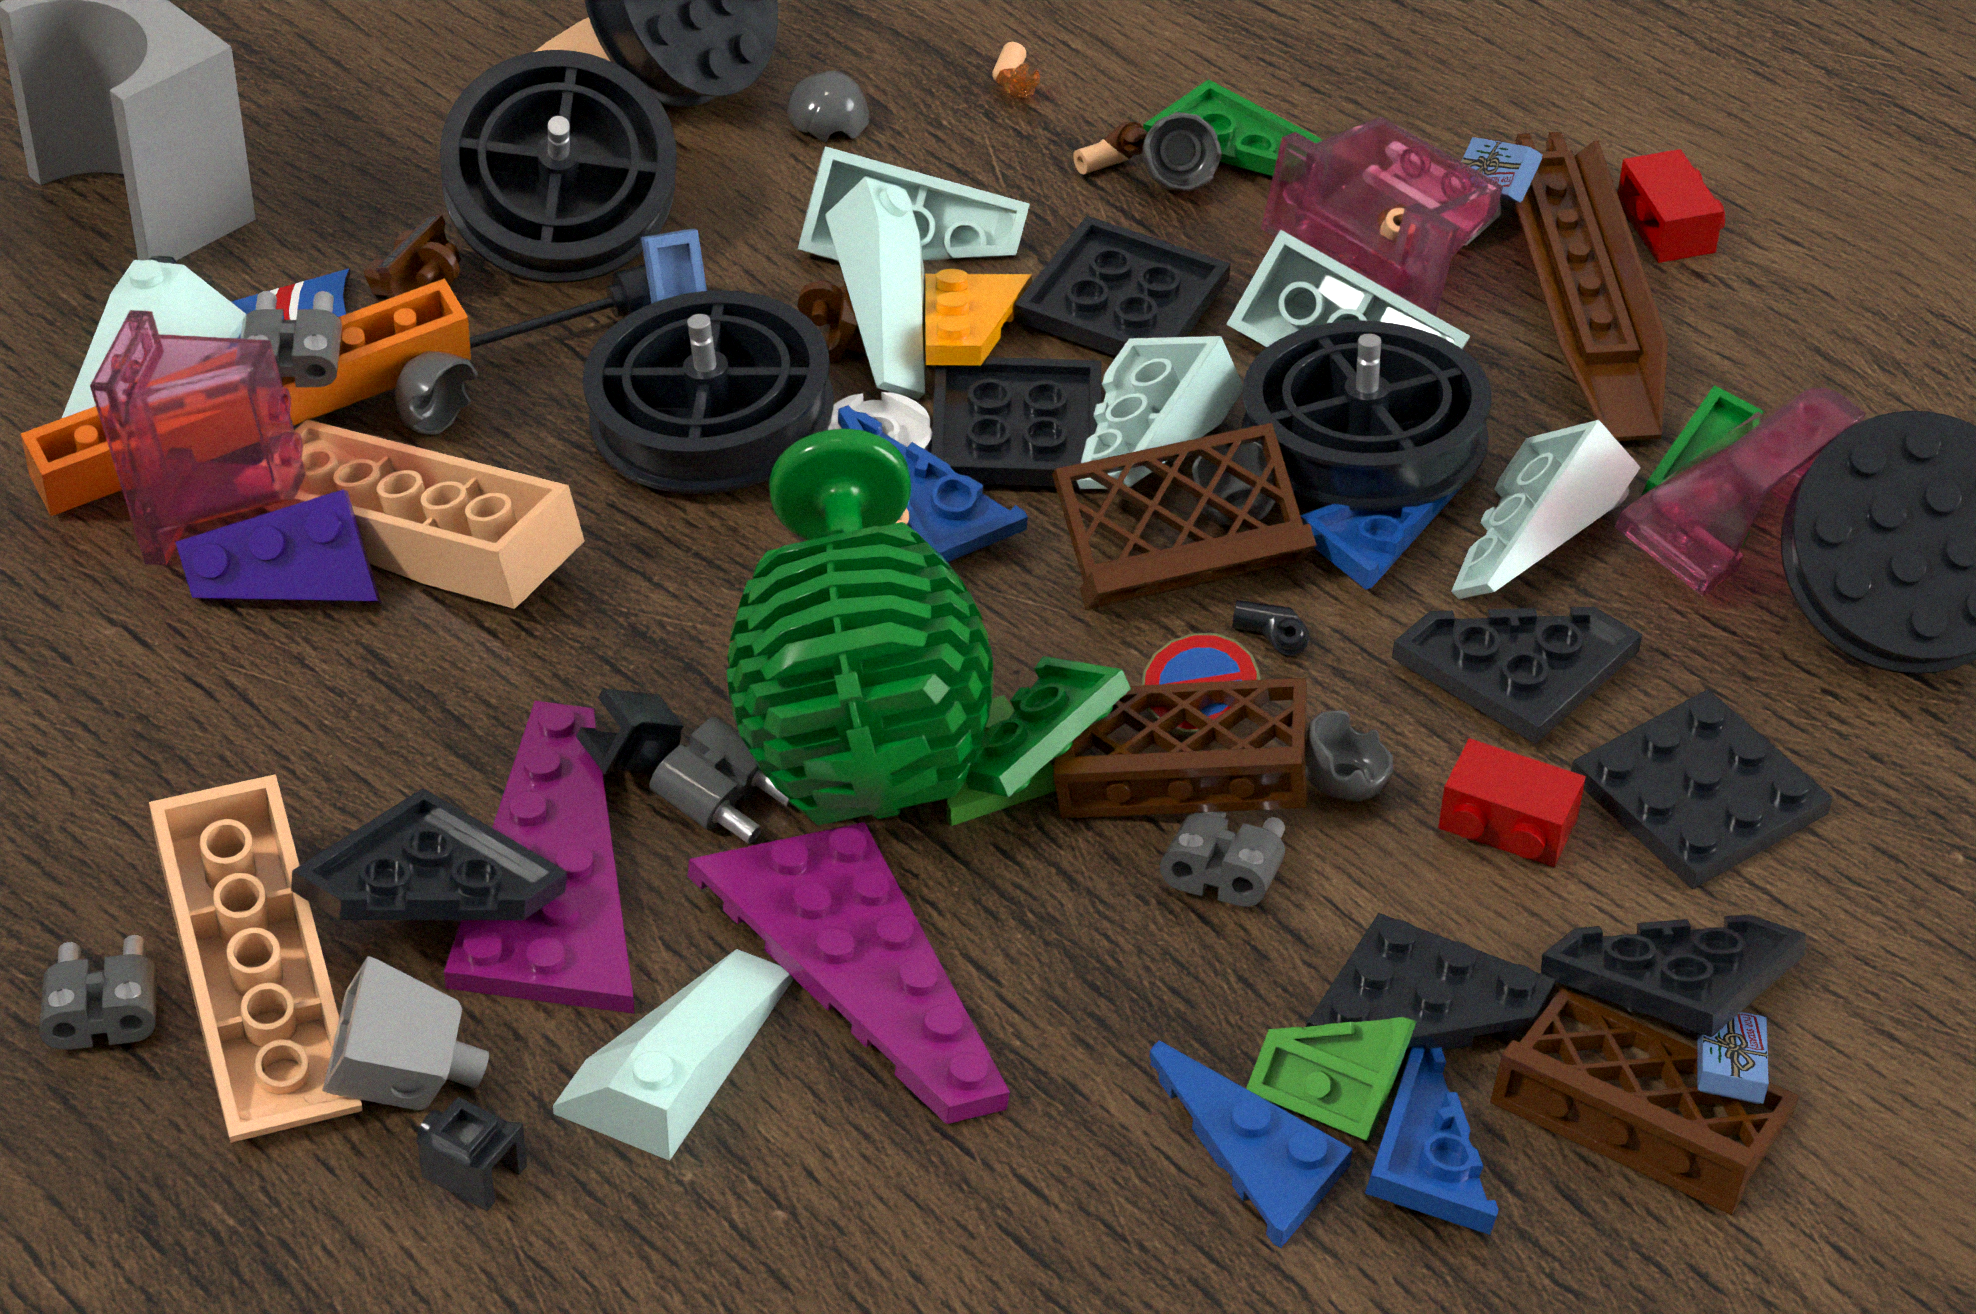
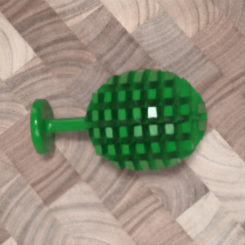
M832 429L806 436L791 445L778 458L770 475L769 489L771 504L779 521L789 531L807 541L784 545L778 549L768 550L756 565L753 579L747 581L731 628L730 645L727 655L729 669H727V682L732 713L740 736L757 766L769 778L775 788L816 825L870 814L880 819L899 815L900 808L955 797L967 779L970 766L974 765L985 735L983 731L990 716L993 697V657L988 634L981 621L983 617L962 579L953 569L948 570L952 567L946 559L915 530L903 522L896 523L906 510L911 495L910 471L901 452L886 439L862 430Z

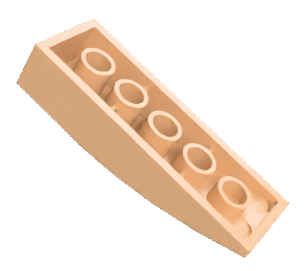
M311 420L303 422L234 482L237 492L270 512L344 489L348 491L369 563L426 585L513 609L524 601L585 542L569 485Z
M276 774L149 802L159 858L230 1143L363 1111L360 1099L333 1095L322 1091L339 1022V1015L309 901L291 891L292 870L300 865Z

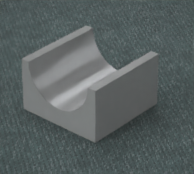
M3 0L0 2V26L29 177L42 186L63 177L83 173L106 172L124 174L138 260L142 261L148 260L151 256H171L178 260L256 220L232 47L168 0Z

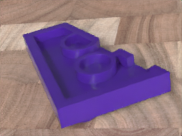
M344 489L175 542L191 596L195 599L359 601L382 603L349 494Z

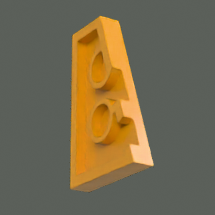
M944 269L937 274H925L926 365L981 366L1001 338V327L1005 321H1013L1015 303L1031 285L1032 274H967L959 269Z

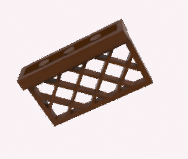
M1272 423L1056 468L1052 473L1084 582L1079 589L1085 610L1300 563L1316 546L1310 524L1303 525ZM1261 442L1267 465L1260 477L1231 460L1239 445ZM1229 448L1225 456L1216 451ZM1198 454L1218 466L1206 489L1177 472L1185 457ZM1176 459L1171 468L1162 463ZM1145 466L1165 478L1152 501L1123 484L1130 469ZM1121 471L1117 479L1108 475V473ZM1224 471L1253 488L1241 510L1212 493ZM1269 474H1271L1274 486L1266 481ZM1091 478L1110 490L1098 512L1076 500L1071 481ZM1170 482L1199 499L1187 522L1158 505ZM1259 492L1280 504L1285 523L1267 526L1247 514ZM1116 494L1145 511L1133 533L1103 516ZM1205 503L1234 520L1225 536L1213 538L1193 526ZM1151 515L1180 532L1171 548L1159 550L1139 538ZM1082 518L1091 523L1087 531H1085ZM1240 525L1249 529L1248 531L1236 533ZM1096 527L1126 544L1118 559L1095 564L1088 541ZM1186 536L1196 541L1194 543L1182 545ZM1132 548L1142 553L1127 557Z
M1306 678L1130 686L1131 690L1113 705L1110 714L1093 726L1090 725L1072 741L1070 749L1056 757L1054 762L1053 776L1061 819L1307 808L1305 778ZM1293 700V704L1276 717L1271 716L1260 708L1269 701ZM1225 703L1231 707L1214 720L1200 712L1208 704ZM1150 706H1165L1170 710L1153 723L1139 714ZM1248 718L1260 726V728L1244 740L1229 731V729L1243 719ZM1186 720L1198 728L1199 731L1181 743L1169 735L1168 732ZM1126 723L1139 733L1120 746L1107 736ZM1275 737L1290 746L1261 748ZM1214 740L1229 749L1200 751ZM1153 743L1167 751L1163 753L1139 754ZM1092 746L1097 747L1102 752L1107 754L1097 756H1079Z
M1561 988L1520 1043L1512 1040L1502 1053L1490 1103L1732 1215L1742 1200L1747 1182L1795 1111L1800 1095L1769 1082L1762 1105L1774 1109V1111L1771 1113L1747 1115L1739 1102L1742 1100L1703 1093L1698 1090V1086H1685L1679 1074L1694 1073L1697 1075V1049ZM1563 1015H1566L1588 1025L1591 1031L1567 1033L1560 1019ZM1635 1046L1648 1052L1651 1058L1626 1060L1619 1047ZM1602 1049L1608 1062L1583 1064L1577 1051ZM1559 1053L1564 1063L1545 1054ZM1661 1076L1668 1089L1643 1091L1636 1078ZM1619 1080L1624 1090L1604 1081ZM1721 1103L1728 1117L1704 1119L1696 1105ZM1678 1107L1683 1117L1678 1116L1668 1110H1665L1664 1108ZM1739 1135L1744 1145L1724 1136Z

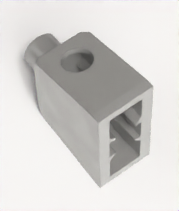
M367 956L345 992L322 1091L333 1095L422 1110L428 1108L446 1082V1079L476 1089L485 1073L489 1052L456 1040L462 1014V1007L458 1000L378 959Z

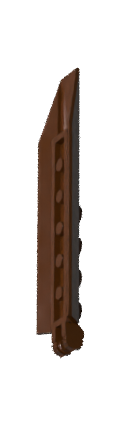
M1549 132L1546 141V151L1539 152L1543 154L1542 160L1521 203L1513 201L1560 351L1594 418L1599 420L1617 441L1661 439L1668 338L1599 141H1593L1574 156L1573 151L1568 150L1562 132ZM1529 133L1517 134L1515 139L1516 145L1528 146L1536 150L1532 136Z

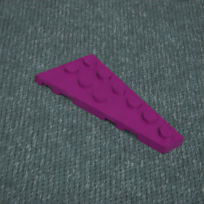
M534 701L492 826L496 831L567 871L565 892L525 920H461L444 970L446 989L635 1014L603 773L576 738L581 727L596 729L594 708Z
M865 822L689 859L687 877L701 890L708 886L724 901L723 911L736 924L745 921L765 941L764 950L827 1011L836 1008L852 1024L851 1034L866 1048L871 1045L877 1047L896 1066L895 1076L945 1124L1007 1110L1010 1091Z

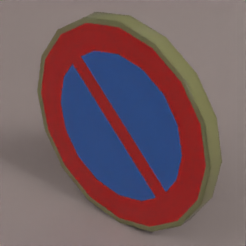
M1191 633L1171 640L1153 654L1143 671L1142 685L1261 680V676L1253 655L1237 640L1218 633ZM1225 703L1208 704L1200 712L1214 720L1231 707ZM1150 706L1147 708L1149 715L1155 721L1170 711L1165 706ZM1185 720L1171 731L1185 737H1190L1199 729Z

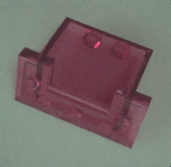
M1378 117L1318 143H1314L1294 132L1282 137L1261 229L1274 237L1278 235L1281 229L1436 316L1451 258L1495 215L1503 185L1383 117ZM1395 208H1403L1404 213L1395 243L1380 234V229L1388 212Z
M130 310L92 380L90 388L145 564L167 565L176 548L175 542L179 541L186 526L294 499L306 475L302 461L303 442L301 435L294 431L290 416V392L282 386L270 340L159 334L152 311Z
M1827 388L1808 389L1763 415L1757 412L1622 510L1615 528L1703 597L1738 570L1744 557L1739 551L1766 493L1770 491L1787 505L1800 478L1821 451L1842 432L1862 422L1866 413L1843 395Z

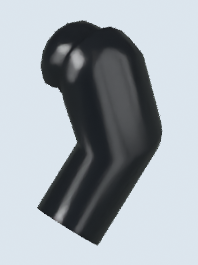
M1242 600L1236 601L1232 628L1262 633L1274 649L1284 655H1296L1307 647L1309 631L1292 608Z

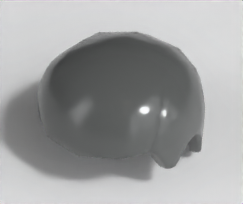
M825 71L813 74L797 83L790 92L787 109L790 123L799 132H810L822 142H827L829 136L837 131H843L849 138L853 139L859 136L869 124V109L863 91L853 79L842 72Z
M1176 112L1154 123L1146 135L1142 157L1149 177L1164 189L1184 193L1199 189L1214 178L1221 159L1222 150L1217 135L1209 123L1199 115Z
M426 351L409 360L402 369L395 388L396 412L403 425L411 431L423 435H438L450 427L461 408L471 403V399L466 394L464 386L467 379L474 380L478 377L477 370L468 359L445 352Z
M1258 442L1239 445L1231 458L1232 461L1260 477L1267 465L1262 445ZM1229 448L1216 451L1225 456ZM1199 456L1192 466L1194 482L1206 489L1218 466ZM1224 471L1212 493L1241 510L1253 488ZM1269 474L1266 481L1274 486L1271 474ZM1259 492L1247 514L1257 520L1262 519L1268 515L1276 501ZM1206 503L1201 510V513L1209 521L1223 527H1231L1234 522L1233 519Z
M1342 710L1320 712L1310 721L1306 732L1305 776L1316 789L1333 798L1349 802H1360L1379 795L1390 783L1394 773L1393 756L1379 742L1377 730L1372 729L1364 734L1354 731L1350 724V714Z

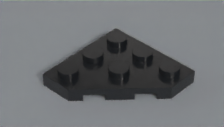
M1570 607L1569 616H1537L1536 608L1488 609L1487 618L1455 619L1453 610L1429 611L1394 641L1392 659L1534 744H1537L1639 652L1642 634L1596 607Z
M422 788L292 870L291 891L338 920H525L565 892L567 871Z
M1378 913L1307 1021L1306 1027L1405 1017L1417 1021L1407 1048L1423 1045L1425 1048L1424 1054L1429 1053L1431 1048L1441 1047L1442 1051L1472 1046L1474 1036L1500 1031L1503 1032L1507 1040L1519 1038L1527 1034L1549 1005L1557 979L1533 971L1524 965L1514 964L1474 949L1465 943L1453 941L1418 928L1404 920L1394 919Z
M1750 914L1724 916V927L1691 930L1688 919L1637 923V934L1604 937L1600 926L1574 928L1542 954L1541 974L1557 979L1556 982L1566 985L1568 989L1574 992L1592 994L1620 1004L1624 1009L1632 1013L1647 1014L1673 1023L1691 1034H1703L1713 1037L1805 955L1806 933Z

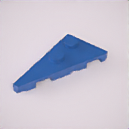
M849 405L838 409V424L841 429H856L878 435L892 443L904 456L911 478V495L907 506L909 521L906 525L915 530L947 562L1027 530L1028 516L1023 509L1015 505L1011 510H1008L984 495L983 485L971 477L955 473L948 463L917 444L911 442L906 447L883 433L882 423L868 414L857 412Z
M1460 488L1435 501L1397 510L1353 511L1350 510V506L1334 503L1300 516L1303 525L1310 524L1316 542L1314 548L1366 590L1372 588Z
M1159 1040L1150 1050L1149 1057L1151 1058L1150 1065L1156 1069L1159 1075L1160 1084L1170 1098L1178 1096L1193 1118L1192 1129L1216 1164L1230 1174L1232 1186L1242 1201L1250 1199L1267 1223L1266 1235L1270 1241L1282 1248L1349 1168L1353 1148Z
M1423 1045L1414 1046L1411 1049L1365 1194L1491 1235L1499 1209L1496 1201L1487 1200L1479 1178L1483 1164L1478 1150L1469 1141L1471 1130L1457 1092H1449L1443 1076L1446 1060L1442 1048H1431L1429 1053L1424 1054L1425 1048Z

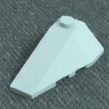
M825 146L797 250L839 261L825 214L866 176L887 184L897 185L906 190L912 203V211L919 230L923 260L1015 256L1017 254L1029 203Z
M865 176L825 216L876 387L918 400L925 394V273L919 230L912 211V203L906 190L897 185L887 184Z
M1281 229L1227 322L1228 326L1265 347L1291 333L1312 326L1360 320L1390 322L1422 329L1454 343L1461 349L1464 348L1470 338V335Z
M134 260L110 294L62 418L193 371L204 363L212 364L222 360L241 334L243 318L246 316V313L185 265L161 263L154 260Z
M1222 337L1129 338L1105 372L1102 386L1106 395L1103 403L1096 404L1094 418L1098 425L1095 434L1086 441L1081 463L1201 438L1220 425L1243 392V384ZM1145 466L1132 468L1124 479L1123 484L1131 487L1152 471ZM1121 471L1108 473V475L1117 479ZM1091 478L1076 480L1080 489H1108Z
M1599 420L1526 438L1499 477L1494 490L1501 496L1497 508L1492 507L1485 511L1480 523L1485 527L1487 533L1469 548L1451 592L1458 599L1497 591L1608 511L1618 507L1629 494L1628 486L1641 467Z
M736 949L587 1058L554 1103L553 1113L670 1161L794 978L780 965Z

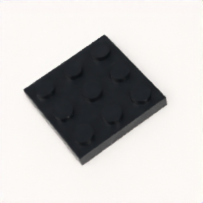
M1086 215L1015 303L1014 321L1117 356L1129 338L1187 337L1229 281L1231 263Z
M987 357L981 366L936 365L931 454L948 463L955 473L969 476L980 484L1055 486L1052 475L1054 470L1081 463L1086 441L1096 432L1098 424L1094 418L1096 404L1101 403V360ZM1076 480L1071 481L1073 488L1079 487Z
M1709 689L1573 760L1571 772L1586 776L1583 790L1692 890L1829 814L1833 798Z

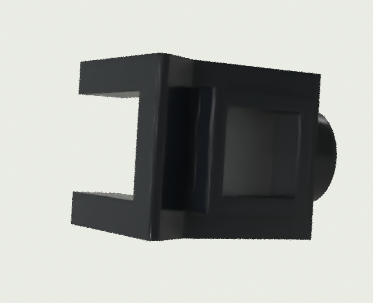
M603 688L598 699L621 727L618 733L597 731L595 728L581 727L576 735V738L604 774L608 775L614 770L654 774L659 764L680 745L681 730L684 726L659 694Z
M457 1097L444 1112L437 1109L431 1111L419 1127L417 1144L422 1177L485 1211H488L495 1203L492 1168L500 1161L503 1163V1167L518 1175L527 1167L523 1124L520 1122H507L460 1097Z

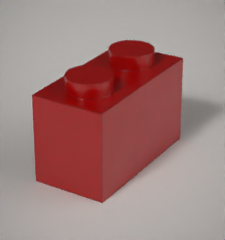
M1677 149L1623 159L1617 194L1624 213L1657 263L1716 253L1719 233L1725 226L1724 207L1720 200L1714 198L1703 182L1700 171L1691 165L1682 150Z
M1469 738L1444 786L1438 829L1555 868L1578 820L1586 776Z

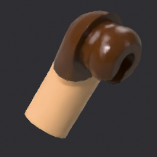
M1132 121L1121 123L1099 143L1075 150L1074 163L1078 172L1084 175L1125 162L1134 155L1142 154L1143 144L1148 132L1140 123Z

